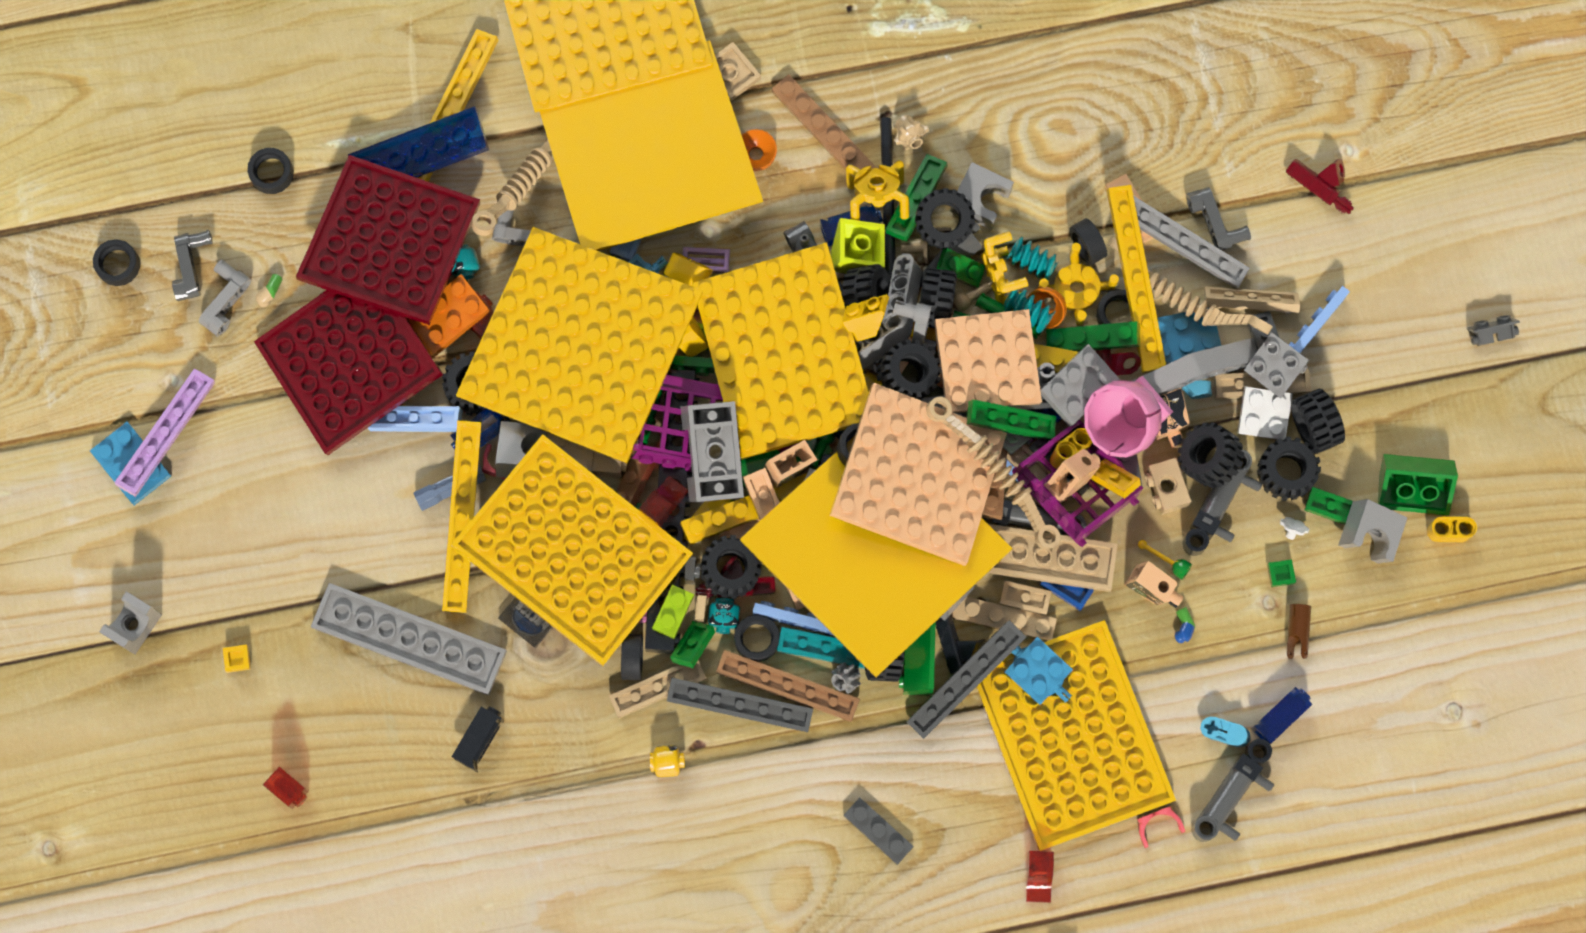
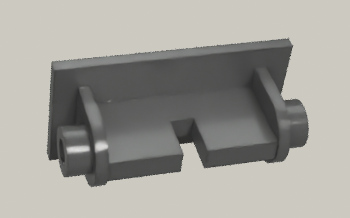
M1510 315L1497 317V321L1489 323L1488 320L1474 322V326L1467 327V330L1474 333L1471 336L1472 345L1481 346L1494 343L1493 334L1495 333L1497 341L1515 338V335H1519V329L1514 324L1520 323V321L1512 318Z

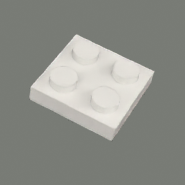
M1244 386L1237 433L1274 439L1281 438L1284 440L1287 433L1293 393L1286 392L1282 398H1279L1270 390Z

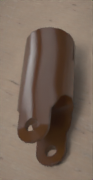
M1290 604L1287 657L1289 659L1294 657L1295 644L1299 640L1301 642L1302 658L1306 659L1308 657L1311 621L1310 605Z

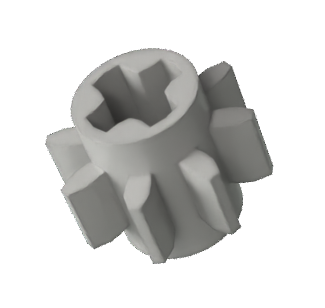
M843 662L835 670L831 671L833 674L832 684L838 691L845 690L849 694L861 685L859 681L861 674L853 664L847 667V664Z

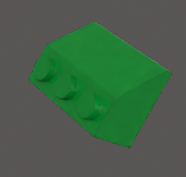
M1383 454L1379 472L1378 504L1396 511L1449 515L1458 479L1455 460Z
M936 622L904 651V674H901L899 679V688H903V695L932 696Z

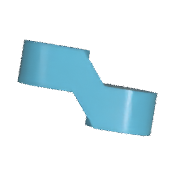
M1195 381L1181 388L1191 399H1202L1212 396L1211 381Z
M1207 717L1202 721L1200 727L1205 737L1230 746L1241 748L1250 741L1251 735L1247 728L1221 718Z

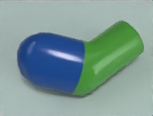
M1187 607L1176 612L1182 624L1180 630L1175 632L1174 635L1178 643L1188 642L1192 638L1195 629V623Z

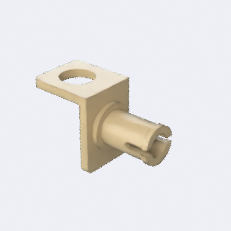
M951 227L935 228L944 233L952 231ZM908 239L907 242L901 240L902 254L922 253L925 263H930V245H928V242L922 239Z

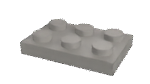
M1088 344L1040 389L1041 396L1070 427L1085 414L1084 408L1094 391L1112 381L1120 379Z

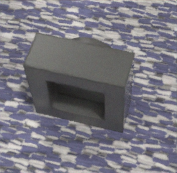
M690 557L685 563V584L695 585V578H700L701 564H696V557Z

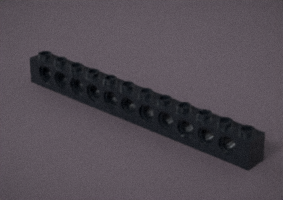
M669 369L667 375L700 381V378H696L695 371ZM672 392L670 407L681 409L680 406H687L688 397L685 400H678L676 398L677 393ZM693 398V405H698V401H694ZM669 413L667 428L684 431L682 423L674 421V417L678 414ZM667 434L665 449L682 452V445L675 446L672 444L674 438L681 436ZM688 440V448H687V453H688V454H690V444H689V440ZM659 464L655 523L664 531L675 529L678 532L675 539L687 548L688 542L683 539L684 532L680 522L689 519V516H685L686 507L691 505L689 494L687 493V478L693 477L692 472L686 471L685 468H666ZM672 483H679L682 486L681 490L676 493L669 491L668 488ZM670 506H677L680 509L679 513L675 516H670L666 511ZM685 565L674 577L675 580L672 584L681 589H684V586H680V577H685ZM672 585L665 588L648 610L645 641L646 652L672 654L680 642V634L678 633L675 639L652 629L661 610L659 604L663 599H666Z

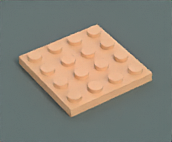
M1029 309L935 319L944 397L950 402L952 413L968 412V401L972 399L1008 407L1042 403Z

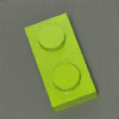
M672 585L652 629L675 639L694 598V594Z

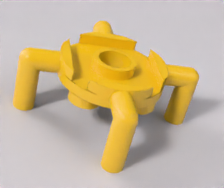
M896 161L891 167L879 165V168L871 169V166H867L861 170L853 165L846 167V187L854 189V194L856 195L850 201L851 220L860 221L859 205L864 201L872 203L875 207H882L886 202L893 199L900 202V218H909V197L900 192L901 185L904 184V163L902 161Z
M1010 231L986 238L984 240L985 251L981 255L987 276H990L992 281L991 287L995 298L1002 304H1004L1008 295L1004 296V294L1028 286L1026 277L1011 282L1004 278L1003 273L1007 272L1004 259H1000V257L1009 255L1008 248L1004 246L994 249L995 245L1012 240Z
M1074 243L1069 254L1070 265L1059 271L1054 284H1049L1047 279H1041L1038 288L1049 287L1058 291L1064 298L1067 309L1074 311L1076 325L1082 326L1087 316L1084 310L1095 303L1100 291L1114 290L1118 284L1119 277L1113 274L1110 276L1109 281H1100L1092 267L1080 264L1079 253L1081 245ZM1074 282H1079L1083 285V291L1075 293L1071 290L1070 285Z

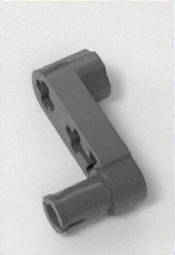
M1209 187L1186 194L1187 205L1191 213L1202 211L1215 247L1225 250L1231 248L1233 244L1251 240V233L1247 225L1232 231L1225 229L1213 193Z
M210 230L191 235L185 233L174 236L182 279L172 281V288L177 301L201 296L192 251L193 248L213 244Z

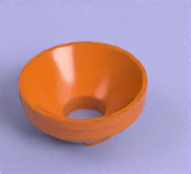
M752 129L742 134L748 156L750 151L756 148L763 152V156L759 160H753L749 156L753 171H761L768 168L774 162L777 154V145L774 138L768 132L759 129Z
M1040 287L1027 296L1029 298L1031 295H1035L1033 303L1042 300L1041 308L1046 307L1045 298H1052L1055 301L1056 307L1054 309L1050 308L1049 313L1051 314L1055 310L1056 312L1045 329L1055 328L1064 320L1067 306L1064 298L1058 291L1049 287Z

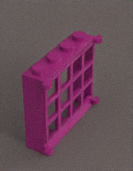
M666 375L660 389L667 391L665 406L653 404L652 407L653 410L664 412L662 427L649 424L644 425L637 443L633 445L632 458L638 459L639 462L644 464L654 462L662 464L666 468L681 467L685 468L688 472H692L691 455L687 453L688 430L680 431L667 428L669 413L681 415V409L670 407L672 392L688 395L687 406L693 405L694 396L710 399V404L715 403V400L723 401L721 391L717 384ZM645 430L661 433L660 448L643 445ZM667 434L683 437L682 452L665 449Z
M1079 419L1074 425L1067 427L1021 462L1018 467L1013 468L1012 472L1013 474H1019L1016 479L1018 481H1025L1023 486L1032 489L1030 494L1075 543L1083 547L1087 544L1084 538L1129 503L1133 506L1139 503L1137 497L1143 487L1140 485L1125 499L1122 498L1114 504L1106 495L1110 490L1107 488L1101 490L1090 479L1088 485L1097 494L1085 502L1075 492L1072 496L1081 505L1076 511L1070 514L1044 486L1057 470L1047 461L1045 456L1076 429L1085 428V424ZM1093 443L1091 444L1088 452L1096 454L1100 458V462L1107 459L1126 470L1119 459L1110 456V454L1107 455ZM1038 461L1051 472L1041 481L1029 470ZM1101 498L1110 508L1098 516L1090 506ZM1086 510L1094 521L1083 529L1074 518Z

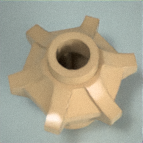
M904 115L895 123L897 136L894 141L896 145H903L904 150L909 148L917 149L923 144V137L929 132L928 126L921 125L919 121L913 120L910 115Z

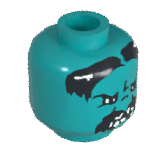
M463 244L451 275L458 277L462 274L466 280H469L479 271L480 264L476 250L467 244Z
M716 598L715 602L709 605L708 625L713 626L716 629V633L730 634V630L738 626L740 607L734 603L735 600Z

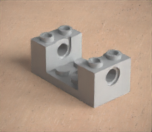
M735 401L680 406L682 429L688 430L693 476L687 478L689 502L743 498ZM712 445H718L721 449V454L716 459L709 455V449Z

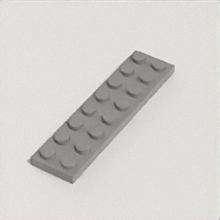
M331 583L327 586L311 624L312 629L486 695H490L507 650Z

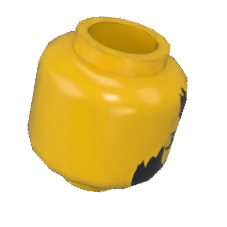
M676 745L656 746L654 752H650V770L655 772L657 777H676L680 774V768H685V755L679 752V748Z

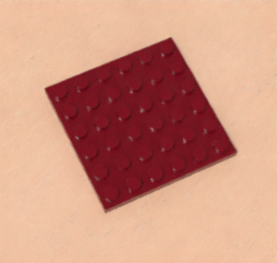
M349 155L296 274V279L430 325L470 230L473 216L477 213L480 206V199Z
M328 290L254 341L326 455L333 453L443 375L406 317Z

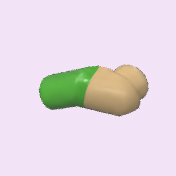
M273 274L268 284L256 294L255 300L260 307L269 306L283 279L281 276Z

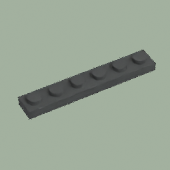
M1009 619L907 720V723L924 739L1026 638V635Z
M671 678L666 700L667 702L804 732L809 731L813 708L677 678Z

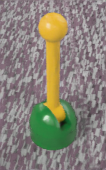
M1145 540L1138 542L1140 549H1146L1172 565V572L1176 577L1181 580L1185 578L1192 566L1190 562L1184 559L1173 561L1147 545Z

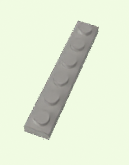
M1133 196L1140 230L1236 289L1239 287L1250 269L1248 266Z

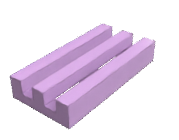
M683 247V256L696 262L724 265V267L707 266L713 270L712 273L723 274L729 272L730 249ZM688 254L716 255L725 257L724 259L688 257Z

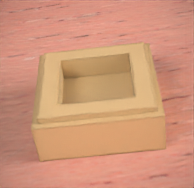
M697 596L696 622L705 623L707 596Z

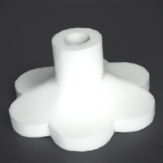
M1285 517V519L1280 520V524L1287 530L1286 537L1288 539L1294 540L1296 534L1304 535V533L1309 532V528L1300 520H1294L1291 517Z

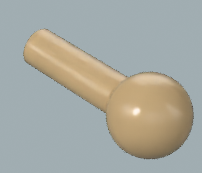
M988 281L967 294L957 293L954 296L953 307L958 311L967 310L971 301L979 298L982 293L986 294L992 290V283Z

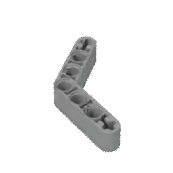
M901 254L894 262L888 292L889 300L877 335L855 342L863 370L884 356L894 345L899 342L902 343L911 335L913 319L893 315L896 300L917 305L922 270L910 254Z
M1253 338L1194 352L1143 377L1161 396L1198 380L1244 369L1257 353V348Z

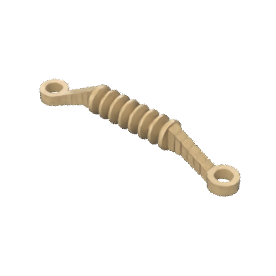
M548 139L541 148H534L531 155H528L526 161H523L521 167L507 181V185H504L502 191H499L496 195L497 203L487 211L477 212L473 216L471 227L476 234L487 236L493 233L496 219L508 210H515L518 203L527 195V191L531 190L532 185H535L537 179L551 165L552 158L550 155L552 151ZM485 220L489 223V226L483 227L478 224V221Z
M1112 236L1107 245L1118 251L1116 238ZM1148 270L1152 291L1155 290L1154 298L1157 299L1163 294L1162 303H1166L1171 299V308L1176 306L1177 303L1179 304L1178 312H1182L1187 308L1186 316L1189 317L1195 313L1194 321H1198L1203 317L1202 325L1205 327L1249 324L1267 335L1273 327L1254 315L1226 314L1218 310L1216 305H1212L1207 309V300H1204L1199 305L1200 296H1196L1191 300V291L1183 295L1184 287L1181 286L1175 291V282L1167 286L1168 278L1165 277L1159 282L1160 274Z
M936 397L929 401L926 407L928 417L935 422H942L961 437L969 447L967 449L968 453L977 451L978 453L974 460L983 458L984 460L980 467L983 468L989 465L990 468L986 474L996 473L993 482L1002 480L999 489L1002 490L1008 487L1009 490L1005 496H1015L1011 503L1013 506L1018 504L1025 511V515L1035 531L1036 544L1044 550L1056 547L1060 542V532L1052 525H1045L1031 497L1030 492L1032 489L1030 487L1024 490L1021 489L1025 481L1022 480L1016 483L1015 480L1019 474L1009 475L1012 469L1011 465L1005 468L1002 467L1006 459L1003 458L997 461L996 458L1000 452H990L994 446L993 443L984 445L987 436L981 437L971 428L966 427L963 422L961 423L959 419H956L951 414L952 406L946 398ZM935 403L943 406V415H938L934 411ZM1044 531L1051 533L1053 538L1051 544L1044 541Z

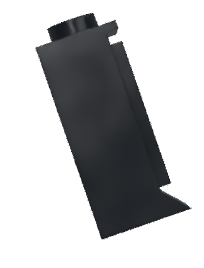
M481 706L451 757L477 772L476 762L479 763L501 727L499 722L504 723V720L499 717L501 712L491 706L487 709Z

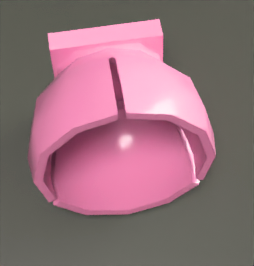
M1143 376L1139 377L1136 381L1116 380L1098 388L1092 393L1084 408L1085 429L1093 444L1107 455L1130 457L1147 449L1154 442L1161 429V423L1173 411Z

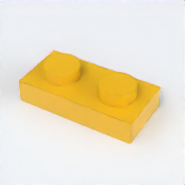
M1107 459L1100 462L1099 469L1091 478V480L1124 499L1141 485L1139 477Z

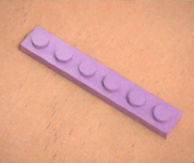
M195 368L114 482L117 487L135 497L215 384L214 379Z

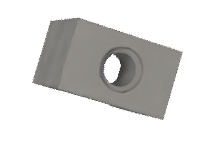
M972 162L957 191L960 194L963 193L966 196L965 198L972 203V209L975 211V222L992 230L996 223L997 214L986 209L981 203V198L988 193H997L1004 198H1009L1014 182ZM951 207L950 211L957 214L955 209Z
M501 421L495 462L496 477L507 478L526 455L524 452L531 448L542 434L547 437L548 432L525 423Z
M1369 499L1353 501L1338 545L1343 548L1360 547L1363 544L1365 534L1369 533L1374 541L1371 561L1376 563L1393 562L1407 517Z
M126 591L122 597L124 606L121 613L111 625H103L99 632L136 655L162 614ZM138 620V627L130 631V622Z

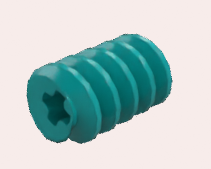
M1021 236L1014 244L1007 260L1012 257V265H1016L1020 261L1021 270L1029 266V274L1037 270V278L1045 274V279L1049 282L1059 263L1056 262L1057 254L1054 253L1048 258L1047 249L1040 254L1039 245L1031 249L1032 241L1023 245V237Z
M1018 289L1011 291L1004 302V311L1029 309L1031 328L1037 324L1036 332H1042L1053 318L1056 310L1050 314V305L1041 308L1042 300L1033 303L1035 295L1026 298L1027 290H1023L1021 293H1018Z

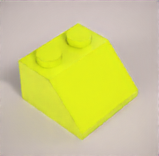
M840 218L831 250L835 272L847 274L849 269L880 264L885 268V224Z

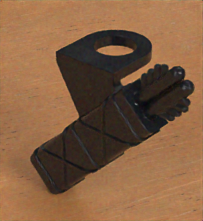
M952 615L945 621L942 618L936 621V629L951 675L987 640L959 641Z

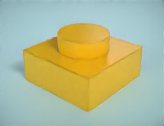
M247 644L223 648L225 672L230 673L251 669L249 647Z

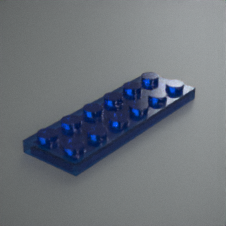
M474 106L352 152L348 156L351 155L417 178L489 151L478 109Z

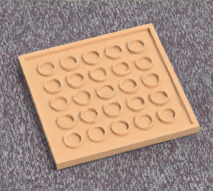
M873 383L829 516L965 566L968 563L995 473L987 475L986 473L990 466L980 467L984 459L974 460L978 453L977 451L968 453L967 449L969 447L961 437L942 422H935L928 417L926 412L928 403ZM934 406V411L938 415L944 414V409ZM951 412L966 427L968 426L981 437L987 436L984 445L993 443L994 446L990 452H1000L996 458L998 461L1007 433L967 425L966 417Z

